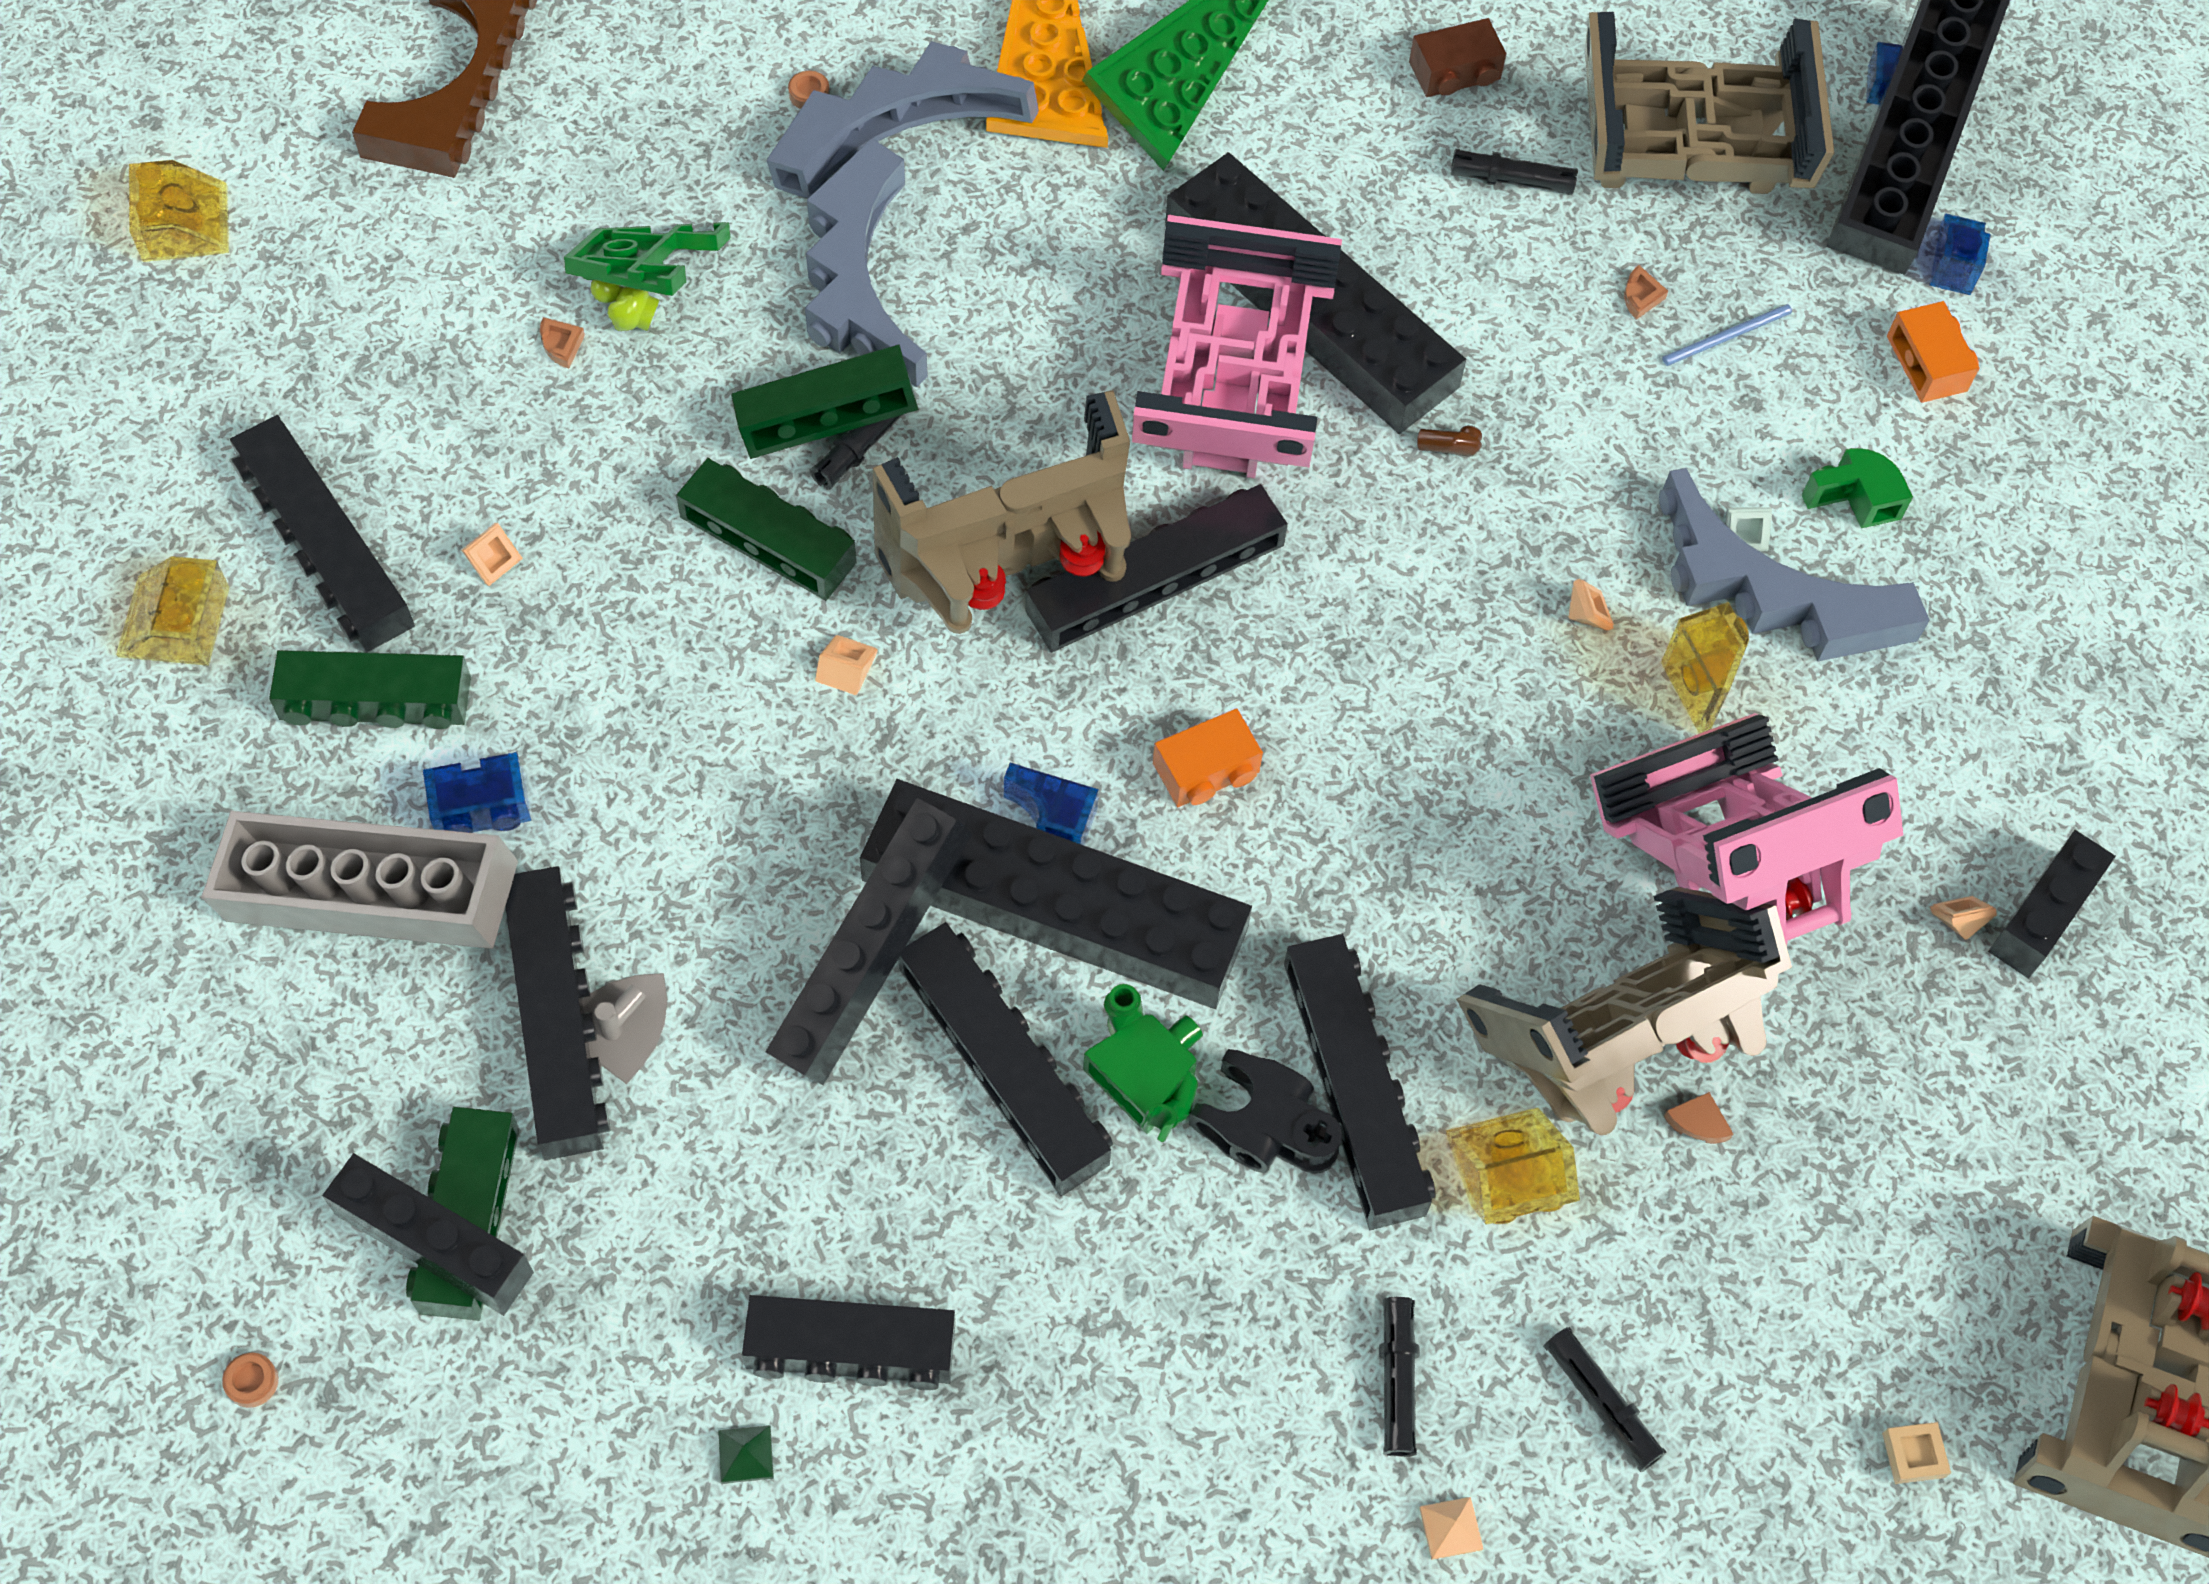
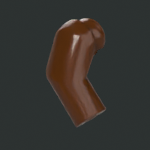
M1472 425L1462 427L1459 432L1420 429L1417 446L1422 451L1470 457L1476 454L1482 447L1480 442L1482 440V433L1477 427Z

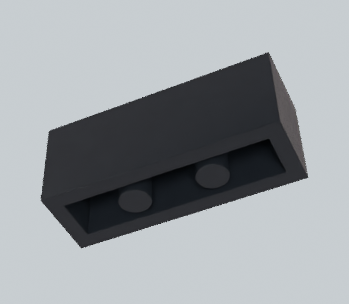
M2074 830L2051 860L1988 952L2029 979L2053 949L2116 855L2077 830Z

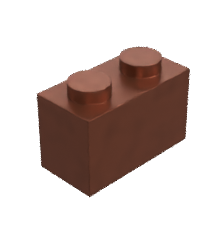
M1485 18L1414 35L1409 63L1427 98L1439 94L1444 96L1451 95L1460 89L1476 85L1488 86L1497 80H1501L1507 53L1490 19Z

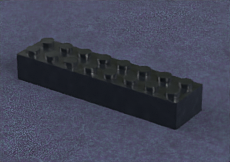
M1918 0L1826 247L1903 275L1906 274L1919 252L2010 0Z
M1227 152L1167 195L1165 226L1168 215L1326 237L1230 152ZM1342 250L1340 252L1333 299L1312 296L1305 351L1399 435L1460 388L1467 359ZM1230 283L1259 310L1269 311L1270 319L1274 289Z
M896 779L859 857L863 882H867L918 797L958 819L972 833L971 838L930 906L1212 1009H1217L1247 933L1252 905Z

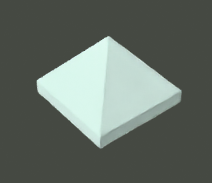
M1727 508L1726 526L1758 551H1768L1772 508Z

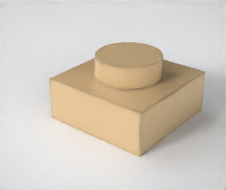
M1938 1422L1887 1428L1882 1433L1895 1484L1942 1479L1951 1474Z

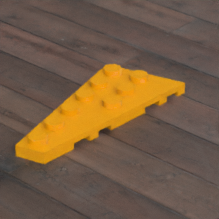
M1012 0L997 72L1033 81L1039 112L1032 123L1007 118L987 117L986 131L1108 148V134L1102 118L1101 102L1082 81L1086 72L1093 66L1084 27L1081 24L1078 0Z

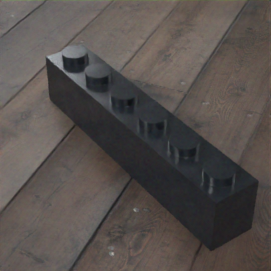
M277 414L230 438V442L237 455L230 459L235 471L243 483L251 479L256 488L251 490V493L262 512L266 514L272 511L277 519L272 524L284 545L286 546L293 542L298 549L293 556L304 575L309 577L314 574L320 582L314 587L325 607L330 610L336 606L342 615L336 620L347 640L351 643L358 639L366 653L414 628L415 625L406 602L279 415Z
M1261 484L1248 490L1239 489L1231 493L1226 500L1210 507H1199L1193 510L1186 518L1170 525H1159L1148 535L1130 542L1129 546L1124 550L1126 572L1118 581L1110 582L1101 577L1099 570L1093 575L1085 577L1075 576L1066 571L1053 578L1044 577L1036 581L1031 588L1026 590L1025 612L1051 653L1283 547L1288 523Z
M918 797L916 798L765 1052L817 1083L825 1084L971 838L972 833L958 819Z
M559 866L514 874L505 907L537 1144L544 1161L603 1150L602 1133L610 1132L611 1129L606 1102L597 1103L595 1087L604 1086L599 1057H590L588 1042L597 1041V1033L593 1013H584L582 998L591 996L586 968H577L576 954L584 953V945L580 925L571 926L569 911L578 910L573 881L564 882Z
M945 922L905 947L898 959L899 970L1060 1197L1110 1166V1147L1113 1146L1112 1139L1099 1121L1092 1123L1082 1110L1085 1107V1103L1076 1087L1071 1082L1064 1085L1054 1070L1057 1069V1065L1049 1050L1043 1044L1036 1046L1027 1034L1030 1028L1020 1010L1015 1006L1009 1009L1000 996L1003 991L994 974L989 969L982 972L973 958L976 957V954L967 937L962 932L956 935L948 923Z
M1343 933L1288 946L1284 967L1332 1116L1337 1119L1341 1126V1144L1369 1231L1426 1217L1432 1199L1436 1197L1434 1181L1428 1169H1421L1416 1154L1420 1153L1418 1133L1413 1124H1406L1401 1109L1405 1107L1404 1092L1398 1079H1391L1387 1064L1390 1063L1389 1047L1384 1035L1377 1036L1372 1022L1376 1018L1375 1006L1369 991L1362 992L1358 977L1361 976V965L1356 950L1354 948L1348 949Z

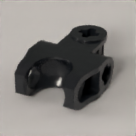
M1228 1049L1221 1060L1222 1066L1220 1071L1227 1078L1246 1089L1251 1097V1101L1244 1108L1230 1112L1217 1109L1205 1103H1196L1189 1116V1125L1215 1144L1227 1157L1256 1172L1267 1173L1276 1157L1311 1174L1323 1173L1329 1170L1336 1163L1339 1154L1342 1130L1336 1118L1307 1103L1314 1091L1312 1083L1300 1073L1275 1060L1257 1057L1239 1050ZM1316 1137L1324 1141L1319 1142L1316 1147L1308 1144V1142L1312 1143Z

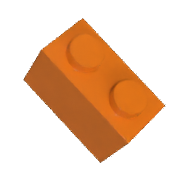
M1941 301L1897 312L1888 331L1887 338L1920 402L1923 403L1968 392L1980 369L1976 353L1968 347L1961 333L1959 321L1955 316L1951 315L1946 303Z
M1238 708L1155 742L1153 765L1178 808L1187 803L1200 805L1211 799L1216 791L1229 785L1238 788L1250 783L1257 776V773L1260 772L1263 752Z

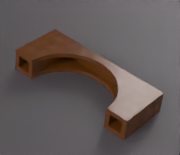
M429 0L430 5L441 7L458 15L473 28L478 35L475 53L470 63L456 79L432 94L402 102H374L366 100L352 131L360 158L455 178L460 165L467 164L469 161L471 140L474 133H480L484 126V110L488 101L493 102L497 96L500 73L502 70H508L512 58L511 48L515 40L522 38L525 29L524 18L528 10L535 8L537 0Z

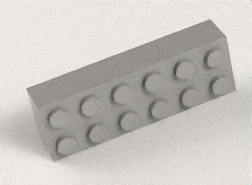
M230 811L201 898L226 922L493 949L518 860L498 835Z

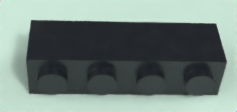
M355 1153L351 1155L322 1195L336 1216L503 1316L534 1273L522 1252Z
M749 1295L742 1358L746 1369H753L755 1376L766 1379H780L784 1377V1372L805 1373V1379L820 1383L834 1382L836 1376L856 1377L857 1383L866 1386L887 1385V1379L908 1381L909 1387L918 1390H936L939 1388V1383L950 1384L956 1327L955 1310Z

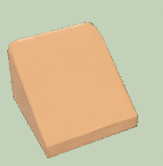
M836 635L819 655L816 682L857 695L878 649Z

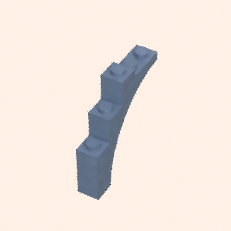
M931 41L909 75L895 70L872 66L850 100L838 95H830L813 90L766 160L774 186L787 193L809 198L833 173L850 160L871 139L878 142L908 128L938 120L964 117H998L1032 123L1039 112L1034 82L1021 77L991 71L984 67L970 65L967 50Z
M871 139L807 199L810 228L821 238L806 252L808 278L811 284L820 291L805 307L807 332L817 345L821 347L829 346L839 354L850 343L860 355L900 344L911 384L917 388L928 377L927 353L903 334L885 312L871 285L867 267V256L874 230L888 204L905 186L904 159L876 140Z
M1687 468L1669 471L1664 487L1659 492V504L1663 514L1670 515L1674 525V544L1680 552L1675 565L1671 568V582L1676 592H1682L1687 606L1736 597L1737 613L1740 619L1747 620L1752 634L1801 624L1802 640L1806 647H1812L1817 662L1917 642L1930 619L1914 582L1884 586L1844 584L1810 576L1778 563L1747 544L1718 518L1700 495Z

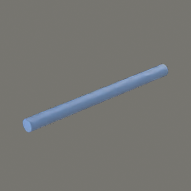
M1789 304L1783 305L1663 356L1662 360L1666 366L1672 365L1792 313V308Z

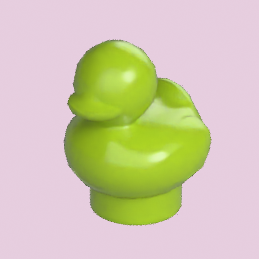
M592 280L590 289L594 298L603 303L613 302L609 305L607 314L616 330L629 331L637 327L648 331L660 299L650 296L648 291Z

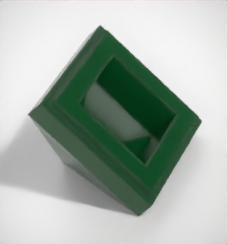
M770 1425L718 1430L721 1484L774 1479Z

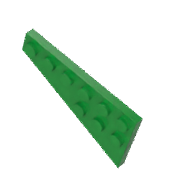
M1189 0L1088 70L1082 81L1164 171L1269 0Z

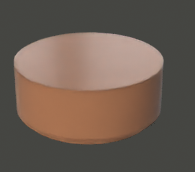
M816 71L799 72L790 79L788 84L790 101L799 109L803 107L813 90L830 94L827 78Z
M252 1352L239 1355L228 1364L223 1374L222 1385L226 1395L235 1404L241 1407L252 1408L264 1404L274 1395L279 1377L276 1367L266 1356Z

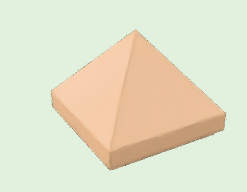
M494 523L461 550L487 586H490L523 559L498 523Z
M1577 579L1573 581L1569 619L1606 631L1613 629L1614 624L1602 591L1584 580Z
M1974 896L1930 906L1934 916L1965 940L1969 939L1997 916L1996 908Z
M1471 1497L1420 1506L1419 1509L1431 1560L1483 1550Z

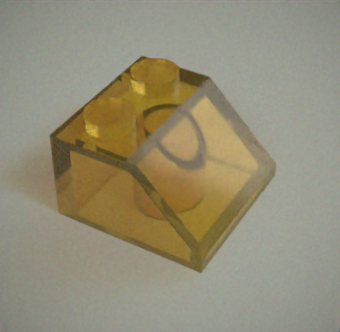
M173 159L129 164V232L142 261L149 262L229 253L228 186L226 182Z
M171 556L139 575L116 655L120 658L209 666L230 588L217 560Z
M1729 602L1679 618L1661 660L1665 672L1699 734L1712 729L1730 691L1749 642L1747 625L1741 617L1736 616Z
M1539 1108L1446 1130V1135L1470 1205L1485 1225L1491 1223H1510L1518 1216L1538 1211L1553 1212L1561 1209L1565 1204L1580 1201L1574 1147Z

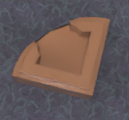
M1640 265L1634 268L1627 281V287H1625L1624 299L1629 312L1637 320L1665 300L1668 290Z
M543 317L540 333L544 350L555 363L569 369L584 339V329Z
M1710 1092L1669 1109L1664 1115L1668 1124L1675 1131L1706 1141V1143L1717 1144L1726 1142L1734 1135Z

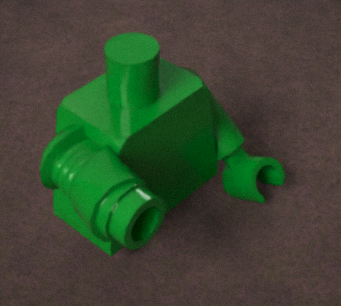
M1119 984L1106 995L1103 1004L1108 1016L1107 1027L1111 1036L1089 1048L1084 1053L1083 1070L1146 1134L1154 1126L1159 1128L1161 1131L1157 1140L1165 1142L1171 1129L1188 1118L1192 1111L1198 1088V1082L1195 1077L1197 1060L1188 1049L1203 1037V1033L1197 1023L1187 1015H1183L1171 1027L1166 1029L1153 1015H1143L1141 995L1133 986Z

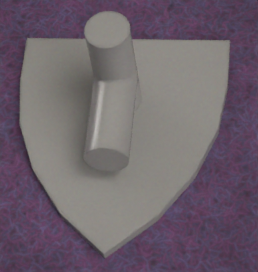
M664 973L634 975L610 982L593 991L591 996L582 999L584 1013H593L597 1033V1041L588 1042L590 1057H599L601 1066L625 1084L642 1068L654 1051L665 1025L668 999Z

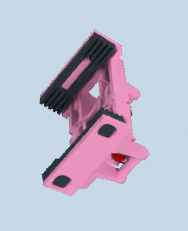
M1168 215L1164 236L1161 275L1179 277L1181 280L1161 394L1137 391L1133 415L1132 442L1184 451V469H1192V465L1243 472L1247 473V478L1255 479L1258 462L1309 468L1318 417L1296 414L1312 296L1333 299L1342 239ZM1220 282L1274 289L1269 327L1267 326L1269 311L1218 304L1217 307ZM1217 364H1218V367H1217V375H1216V383H1215V389H1214V391H1209V390H1213L1214 379H1215V373H1216V366H1217ZM1203 389H1209V390H1204L1202 406H1200ZM1257 394H1259V395H1258V401H1257L1256 414H1254V412H1255V405H1256V398H1257Z
M1756 713L1590 774L1604 832L1617 839L1629 835L1635 846L1674 870L1679 887L1698 891L1703 887L1711 891L1713 896L1726 904L1733 903L1744 910H1749L1764 903L1775 905L1786 946L1788 940L1826 925L1835 923L1840 926L1850 922V870L1879 859L1883 843L1903 836L1896 777L1878 768L1836 784V789L1812 798L1773 780L1781 777L1782 772L1780 766L1774 764L1779 759L1777 755H1774L1776 747L1771 744L1774 739L1773 736L1769 735V732H1772L1771 727L1767 726L1769 718ZM1717 800L1725 820L1707 826L1683 813ZM1822 881L1826 905L1812 910L1813 904L1822 900Z

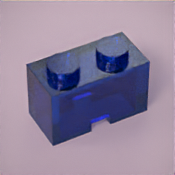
M513 752L479 759L481 767L462 770L461 763L423 769L429 818L433 829L466 833L488 829L510 831L519 827L521 823L532 821L524 771L518 753Z

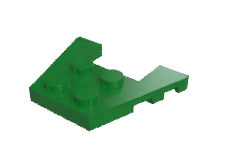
M714 222V231L693 232L692 224H676L668 233L657 234L651 233V226L596 228L564 256L565 273L579 276L586 280H598L673 296L687 282L685 265L663 264V261L675 249L719 251L731 238L729 222Z

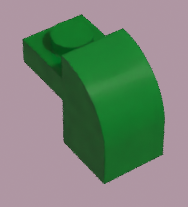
M1863 448L1846 449L1837 467L1827 465L1812 472L1802 493L1807 509L1848 500L1861 529L1902 520L1913 499L1912 493L1899 468L1884 455Z

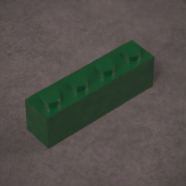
M900 344L731 393L738 429L750 459L919 410Z
M707 457L676 494L681 519L825 601L829 599L857 563L855 540L844 529L838 526L830 527L819 521L805 507L789 504L779 498L768 486H758L743 478L738 470L728 464L720 465Z
M277 650L269 700L279 720H284L289 724L298 726L307 725L311 721H330L342 727H351L356 725L357 722L378 723L387 728H399L404 723L424 724L433 729H446L451 725H465L471 675L464 655Z
M453 1106L450 1122H444L439 1132L438 1150L442 1153L439 1170L431 1172L428 1182L429 1198L496 1238L499 1232L520 1130L513 1113ZM420 1265L410 1268L406 1283V1296L411 1298L410 1301L419 1315L480 1321L483 1303Z

